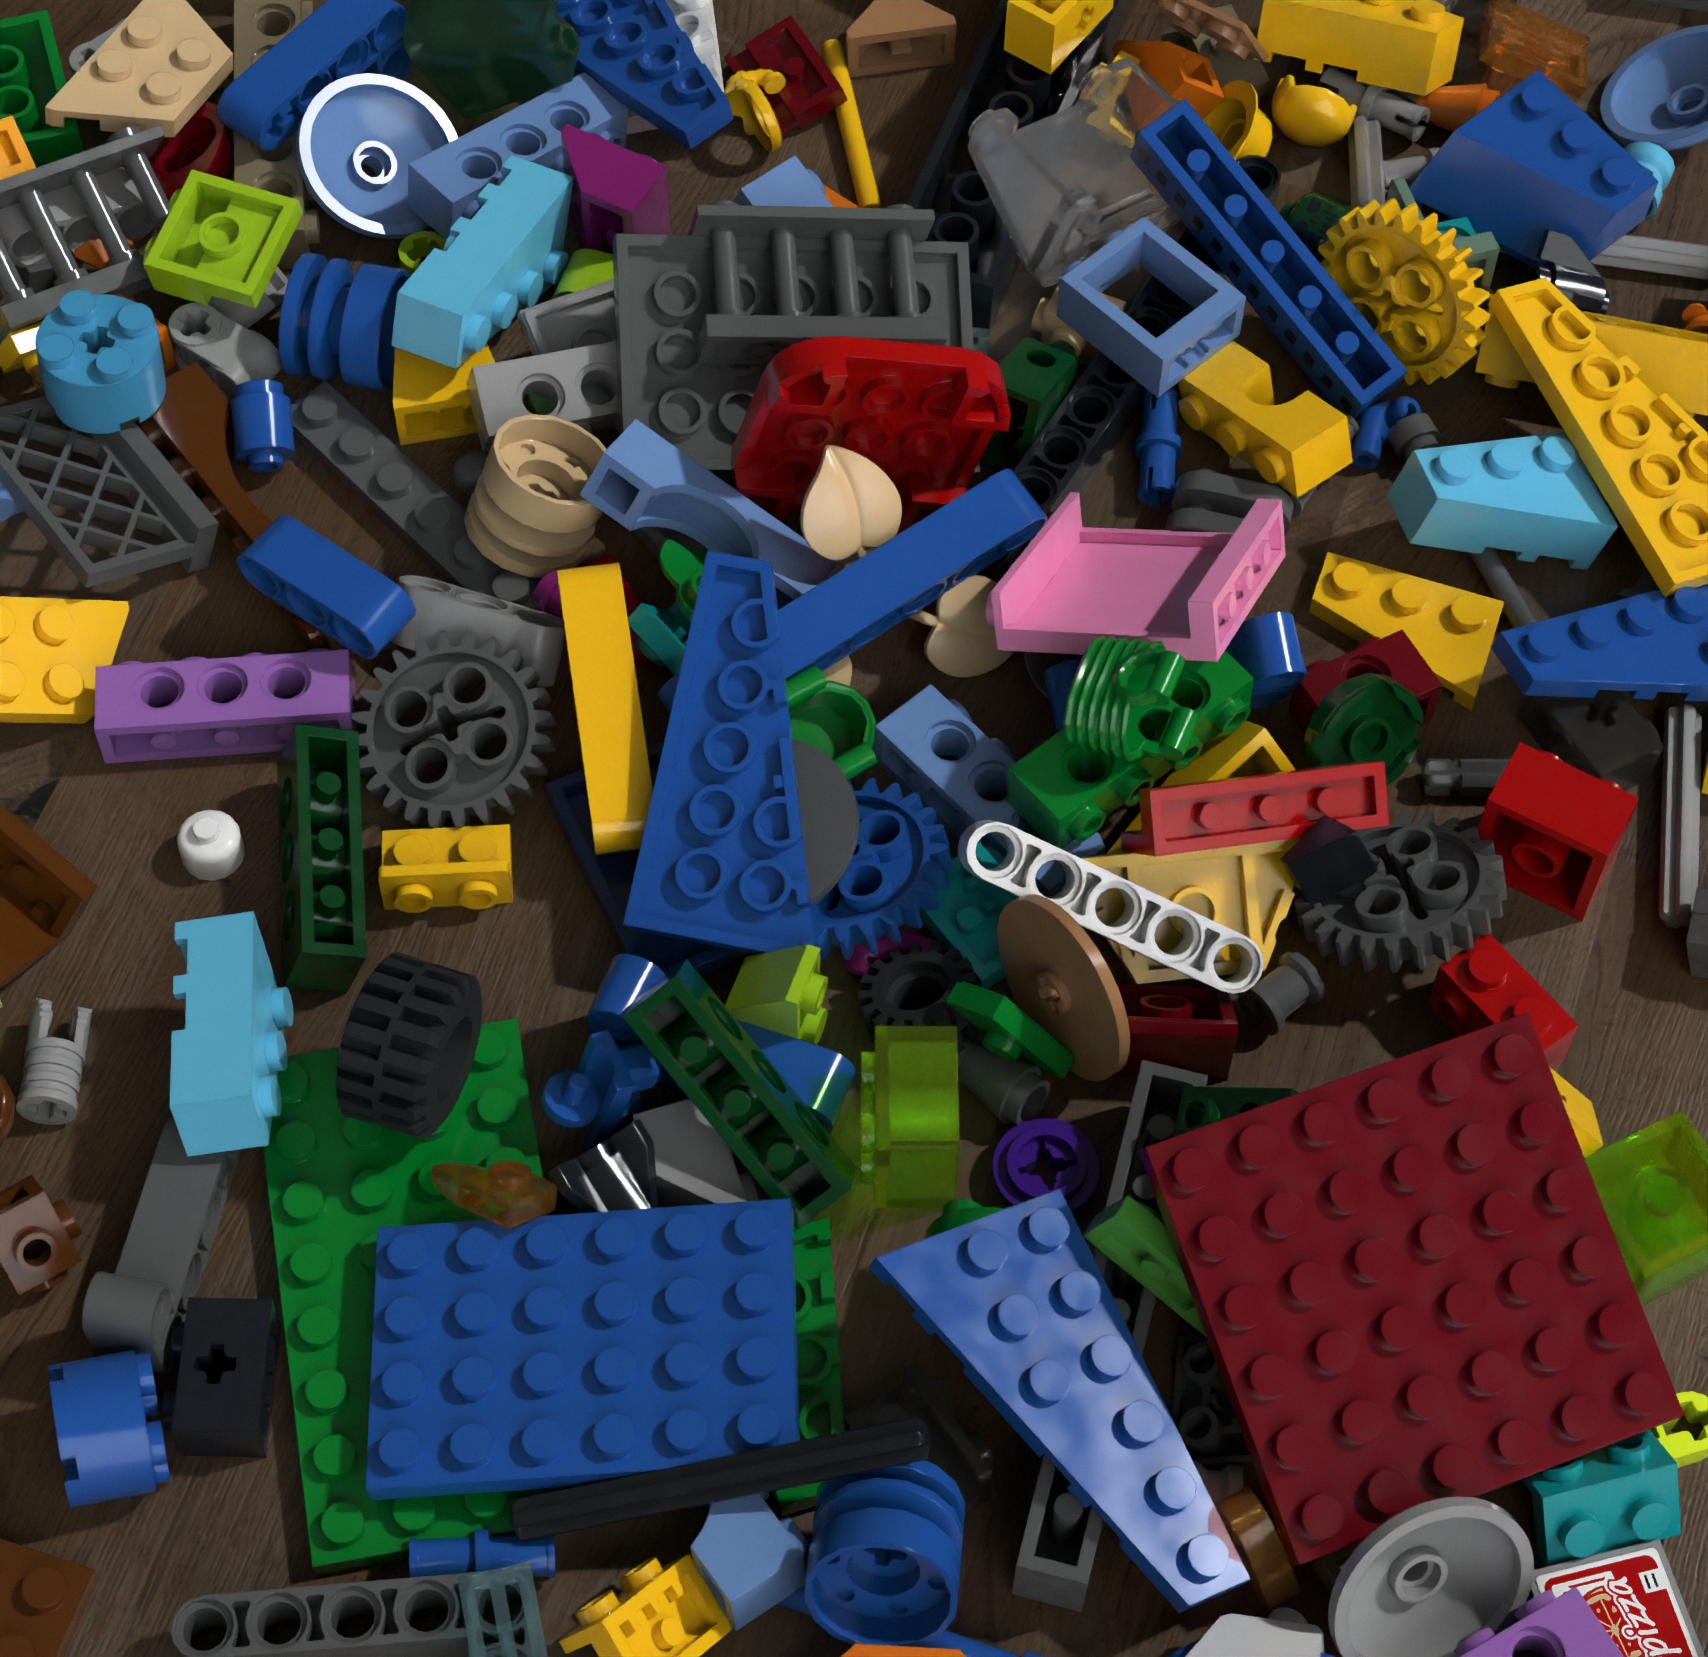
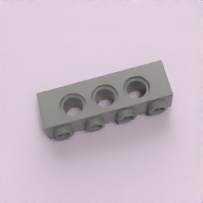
M616 341L474 366L470 371L466 384L482 452L490 450L497 430L508 420L532 414L525 408L522 398L528 394L544 396L552 406V412L548 415L575 423L592 435L593 431L615 427L616 432L619 434ZM587 383H596L603 386L609 394L610 402L603 405L590 403L583 396L581 386Z

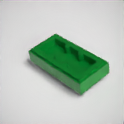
M962 981V983L956 982L945 1001L985 1034L981 1044L999 1057L1011 1062H1016L1019 1059L1039 1067L1043 1072L1062 1079L1065 1078L1075 1060L1069 1050L1004 995Z

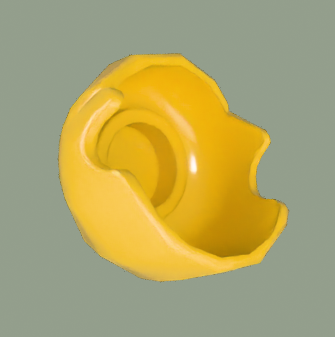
M1287 75L1285 78H1281L1272 98L1271 110L1274 122L1284 136L1299 145L1324 147L1340 141L1348 133L1354 121L1357 106L1354 104L1349 106L1342 97L1327 88L1311 85L1295 86L1294 76Z

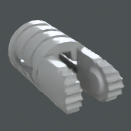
M36 998L35 1000L33 999L24 1052L23 1079L20 1084V1094L17 1096L16 1111L23 1118L32 1122L47 1125L65 1124L71 1122L77 1116V1098L80 1091L79 1082L82 1078V1068L85 1065L92 1009L77 1006L68 1026L69 1040L47 1037L53 1016L51 1009L52 1001Z

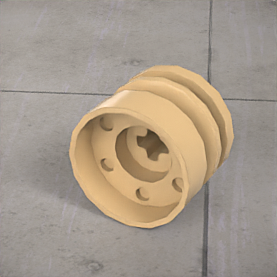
M528 414L508 420L495 434L482 474L478 477L475 490L466 509L464 523L469 539L483 556L501 568L525 577L543 578L551 571L575 568L582 562L588 543L594 535L597 520L603 514V511L580 496V493L606 450L605 446L597 437L579 425L555 416Z

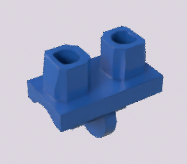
M609 1030L593 1033L588 1039L576 1071L560 1072L553 1075L546 1083L541 1097L543 1110L558 1125L568 1128H581L584 1126L586 1132L584 1146L586 1151L608 1140L614 1135L617 1128L625 1127L632 1123L633 1114L643 1112L642 1098L638 1091L655 1086L660 1075L659 1068L644 1042L617 1048Z

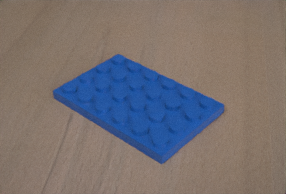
M791 1198L377 1228L365 1488L371 1500L574 1487L800 1441L794 1211Z

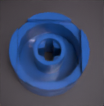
M133 1349L48 1365L53 1415L60 1459L66 1469L67 1481L64 1482L70 1508L156 1492V1485L170 1482L161 1420L146 1423V1417L159 1415L150 1352L135 1355V1350Z

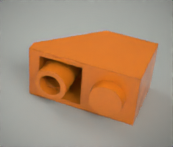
M1118 40L1112 47L1115 57L1122 50L1141 60L1127 91L1135 109L1134 117L1142 128L1148 126L1184 98L1202 120L1224 99L1211 62L1207 57L1169 41Z

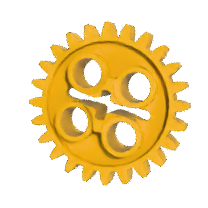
M1391 198L1381 206L1374 199L1362 208L1358 206L1326 232L1329 240L1318 248L1319 253L1325 258L1320 264L1407 369L1408 372L1404 376L1407 385H1412L1421 377L1429 385L1441 376L1445 379L1461 368L1478 353L1475 347L1486 339L1487 335L1480 327L1491 319V315L1478 307V305L1489 298L1490 294L1484 289L1475 287L1473 282L1484 272L1480 268L1467 267L1465 260L1470 256L1472 249L1470 247L1456 249L1452 243L1457 230L1453 227L1443 234L1437 230L1438 214L1435 212L1424 220H1420L1417 203L1412 202L1403 210H1400L1396 198Z

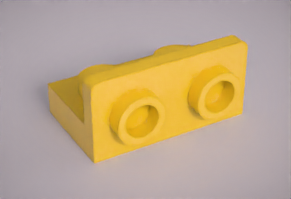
M510 824L382 831V866L378 868V882L384 910L398 909L408 913H419L431 907L464 906L469 909L480 910L490 908L495 904L513 903L512 836Z
M688 1553L664 1566L660 1565L655 1556L628 1571L619 1578L624 1591L617 1596L613 1590L607 1591L577 1610L574 1615L580 1625L559 1640V1643L566 1654L591 1643L599 1657H700L734 1628Z

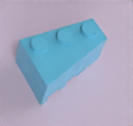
M254 911L175 922L174 940L177 946L180 945L187 966V973L173 976V996L176 1000L186 998L184 1029L172 1031L169 1106L187 1156L268 1146L272 1117L280 1116L282 1110L281 1091L277 1078L278 1071L286 1070L288 1065L287 1046L283 1034L284 1027L293 1025L294 1013L290 992L287 987H278Z

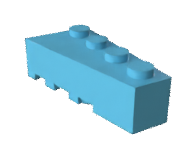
M511 155L502 165L503 182L499 186L488 182L478 194L477 204L481 205L475 216L471 220L460 216L450 228V234L445 242L443 251L434 248L397 292L391 346L456 369L473 353L480 352L485 347L487 341L501 329H507L513 319L518 316L520 310L526 309L528 306H534L544 292L551 286L558 285L568 263V253L564 252L563 248L574 176Z

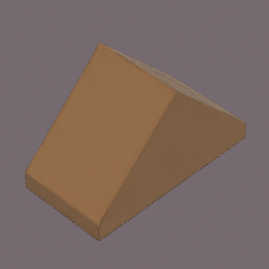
M874 0L846 30V64L850 78L955 63L957 28L955 16L923 0Z

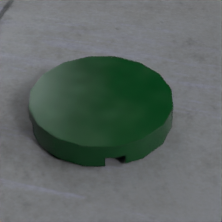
M1366 673L1346 679L1326 694L1311 715L1304 735L1305 760L1309 768L1371 760L1385 761L1386 786H1388L1402 775L1415 757L1420 741L1415 737L1418 731V723L1423 726V711L1416 696L1388 675Z

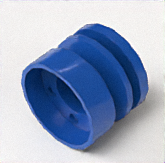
M310 252L302 254L295 263L287 282L281 308L279 355L284 371L288 375L304 377L311 373L316 380L327 381L332 379L340 366L342 379L347 386L380 392L391 390L393 387L395 349L394 346H391L396 299L397 292L410 278L407 270L367 263L362 264L353 278L352 267L347 259L333 258L328 262L326 257L321 254Z
M928 1461L822 1481L817 1488L812 1542L809 1548L804 1601L813 1620L834 1638L851 1645L872 1644L920 1647L942 1635L956 1617L966 1503L957 1483L937 1465Z

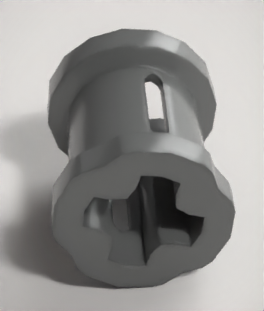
M1287 951L1279 957L1277 968L1258 981L1253 987L1245 992L1237 993L1242 1010L1249 1020L1262 1032L1272 1036L1283 1030L1285 1019L1305 1003H1317L1323 999L1326 990L1323 980L1312 963L1298 952Z

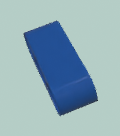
M280 515L237 557V565L241 573L261 593L351 651L367 659L376 657L416 615L414 603L399 585L288 515Z

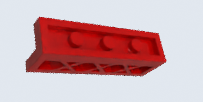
M1371 760L1139 789L1142 830L1120 833L1122 852L1156 857L1300 838L1323 815L1353 830L1389 826L1385 761Z

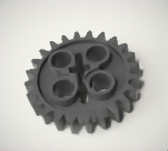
M440 631L437 649L432 650L418 637L415 639L416 656L410 660L400 651L394 650L392 655L397 669L393 673L378 667L373 670L382 686L379 691L361 689L359 694L371 706L370 711L352 713L351 717L358 727L367 731L358 736L359 753L367 754L359 759L360 774L363 777L373 776L366 785L368 791L375 798L387 795L383 806L393 816L406 808L404 819L413 828H417L426 815H428L430 828H444L448 818H452L456 828L469 826L470 816L475 815L485 825H493L491 809L498 805L508 814H515V807L510 796L518 792L532 798L535 793L526 781V778L529 774L547 776L549 772L543 762L537 758V754L556 750V745L552 739L541 733L557 726V720L551 712L541 710L552 699L545 687L534 688L541 679L534 667L529 666L521 669L524 660L516 649H512L502 656V646L495 637H490L481 650H479L478 640L472 631L465 632L459 646L454 645L446 631ZM476 682L486 683L485 691L478 700L467 704L460 702V696L465 687ZM419 705L427 706L426 716L420 723L411 727L402 726L403 716L409 709ZM500 709H505L506 712L503 717L499 719L493 718ZM459 723L460 726L457 727L459 737L453 741H448L447 739L450 738L449 727ZM497 737L507 739L506 747L501 755L489 760L480 759L481 749L486 742ZM415 746L408 755H402V750L405 747ZM436 761L448 762L446 773L440 780L429 784L422 783V775L428 765Z
M1404 811L1398 817L1397 823L1367 830H1354L1359 835L1378 868V871L1368 879L1313 904L1304 900L1294 884V905L1298 925L1303 926L1307 942L1317 941L1320 955L1325 956L1337 951L1339 965L1346 966L1357 957L1362 958L1364 972H1370L1379 961H1388L1390 972L1397 973L1402 961L1412 960L1419 970H1423L1426 966V956L1433 954L1439 959L1449 962L1451 961L1449 947L1456 945L1466 950H1472L1474 948L1472 933L1490 935L1492 933L1490 919L1502 918L1503 909L1501 901L1507 900L1508 897L1502 856L1495 855L1492 839L1480 841L1477 827L1474 826L1460 832L1458 818L1453 817L1441 826H1438L1435 823L1433 812H1428L1417 823L1411 822L1408 812ZM1385 867L1390 872V875L1386 876ZM1409 906H1413L1414 915L1409 910Z

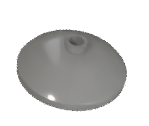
M1458 1496L1430 1500L1396 1513L1379 1524L1357 1545L1336 1579L1328 1608V1626L1335 1647L1342 1657H1457L1454 1649L1474 1633L1490 1627L1496 1635L1513 1625L1516 1621L1515 1612L1526 1603L1533 1581L1534 1558L1529 1539L1514 1518L1503 1508L1492 1502L1474 1497Z

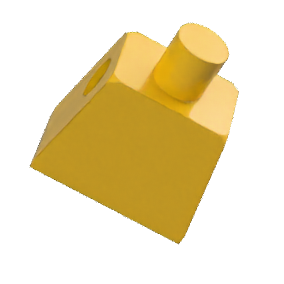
M487 343L480 352L473 353L456 369L395 347L393 408L400 445L478 433L466 383L472 367L495 363Z

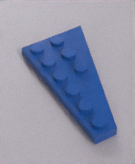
M707 550L623 925L627 930L752 954H762L806 944L816 947L774 571L770 561Z
M1708 584L1696 588H1680L1674 595L1664 597L1659 589L1502 631L1499 633L1491 649L1523 695L1594 698L1598 690L1629 691L1632 699L1653 700L1658 692L1682 693L1684 701H1708Z

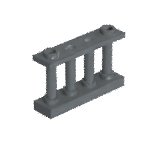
M160 125L144 131H140L138 126L124 128L108 137L106 144L0 180V209L21 203L57 276V279L53 282L55 287L36 294L32 287L26 288L0 237V291L4 297L0 301V344L10 332L42 322L52 310L59 306L61 297L70 291L86 290L92 295H114L119 292L126 298H132L154 289L143 265L144 254L140 255L138 249L130 248L95 176L126 166L159 233L168 217L169 201L149 163L148 157L154 154L165 136ZM71 184L74 185L110 258L106 262L107 268L88 274L86 268H78L43 194Z
M718 200L707 205L697 204L688 235L712 236L717 313L705 315L696 341L698 364L768 365L775 355L792 344L815 337L847 336L944 346L947 341L945 318L925 317L919 313L912 241H926L935 221L934 209H914L906 204H894L885 208L738 205L729 200ZM736 236L771 237L777 314L748 315L742 311ZM795 238L830 239L836 303L835 316H808L801 311ZM854 239L888 240L895 316L867 317L860 311Z

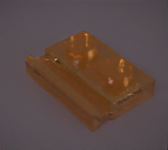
M1489 0L1483 8L1486 20L1481 28L1479 61L1488 64L1500 73H1508L1521 80L1526 79L1539 69L1576 104L1587 90L1589 53L1585 52V48L1590 42V37L1510 0Z

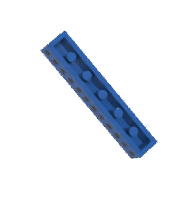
M1184 98L1138 133L1130 158L1238 291L1246 296L1247 302L1334 408L1342 410L1346 416L1349 414L1356 420L1367 408L1376 405L1392 393L1408 372L1407 369Z

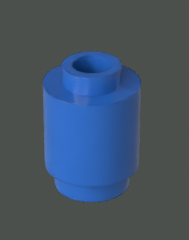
M252 380L237 385L235 387L236 398L230 402L235 459L240 463L248 464V470L252 472L268 473L283 469L284 461L295 456L290 398L284 395L282 383L274 380Z

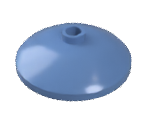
M1708 25L1681 29L1648 43L1626 59L1613 73L1602 93L1600 110L1607 130L1617 141L1626 146L1637 141L1650 142L1659 145L1666 151L1688 148L1708 140Z
M355 74L332 82L323 88L308 105L298 126L296 156L301 176L309 192L320 207L337 222L366 236L381 239H401L414 232L426 231L431 228L408 207V164L457 139L458 136L442 109L428 95L415 86L383 74ZM361 165L370 166L374 170L376 177L366 175L362 171Z

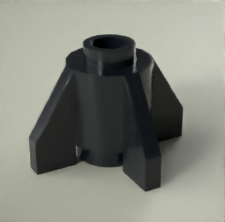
M1545 229L1536 257L1548 262L1543 265L1532 264L1522 278L1510 274L1508 276L1506 286L1509 287L1546 277L1579 310L1603 315L1607 313L1610 295L1605 289V281L1571 236Z
M640 1119L630 1123L608 1140L591 1148L577 1158L558 1165L548 1172L551 1178L544 1182L546 1199L552 1209L560 1214L657 1208L661 1205L657 1196L654 1142Z

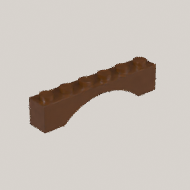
M197 362L166 378L165 397L160 407L148 419L141 423L139 421L135 423L219 522L218 530L223 529L230 537L229 545L237 559L273 522L250 501L234 476L232 461L234 442L228 399ZM268 597L272 605L279 612L286 609L285 607H283L282 605L278 604L277 602ZM289 611L295 618V629L308 650L315 648L331 650L348 649ZM349 649L350 659L358 655Z

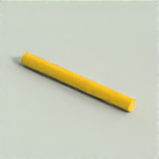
M829 39L822 43L820 49L823 61L843 88L848 100L836 107L835 111L858 207L882 208L842 43L837 39Z

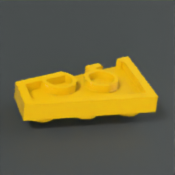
M1327 552L1311 600L1309 613L1359 643L1371 637L1384 638L1403 629L1442 683V686L1454 692L1453 700L1472 711L1504 601Z

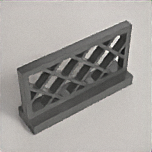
M46 396L0 407V430L21 436L18 445L0 440V481L85 588L175 562H179L187 573L209 567L219 522L133 419L121 423V431L114 433L93 434L68 426L71 430L69 432L38 422L39 419L56 415L55 409L47 401ZM30 439L63 448L60 458L28 449L27 446ZM72 451L93 457L102 470L69 461ZM19 465L53 474L49 484L23 477L17 470ZM63 477L93 486L95 489L92 496H87L58 487L59 482ZM103 490L124 495L134 509L101 500ZM50 504L84 513L81 524L54 516L49 509ZM93 516L127 526L124 536L90 527ZM135 529L156 534L163 544L155 546L132 539ZM84 543L115 552L117 555L110 559L92 563L81 549V546Z

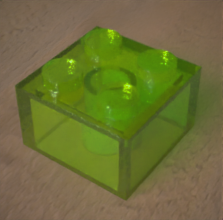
M875 1026L874 1052H861L860 1184H873L874 1208H943L947 1202L955 1200L960 1152L957 1026Z
M1682 1109L1585 1157L1641 1305L1708 1272V1145Z

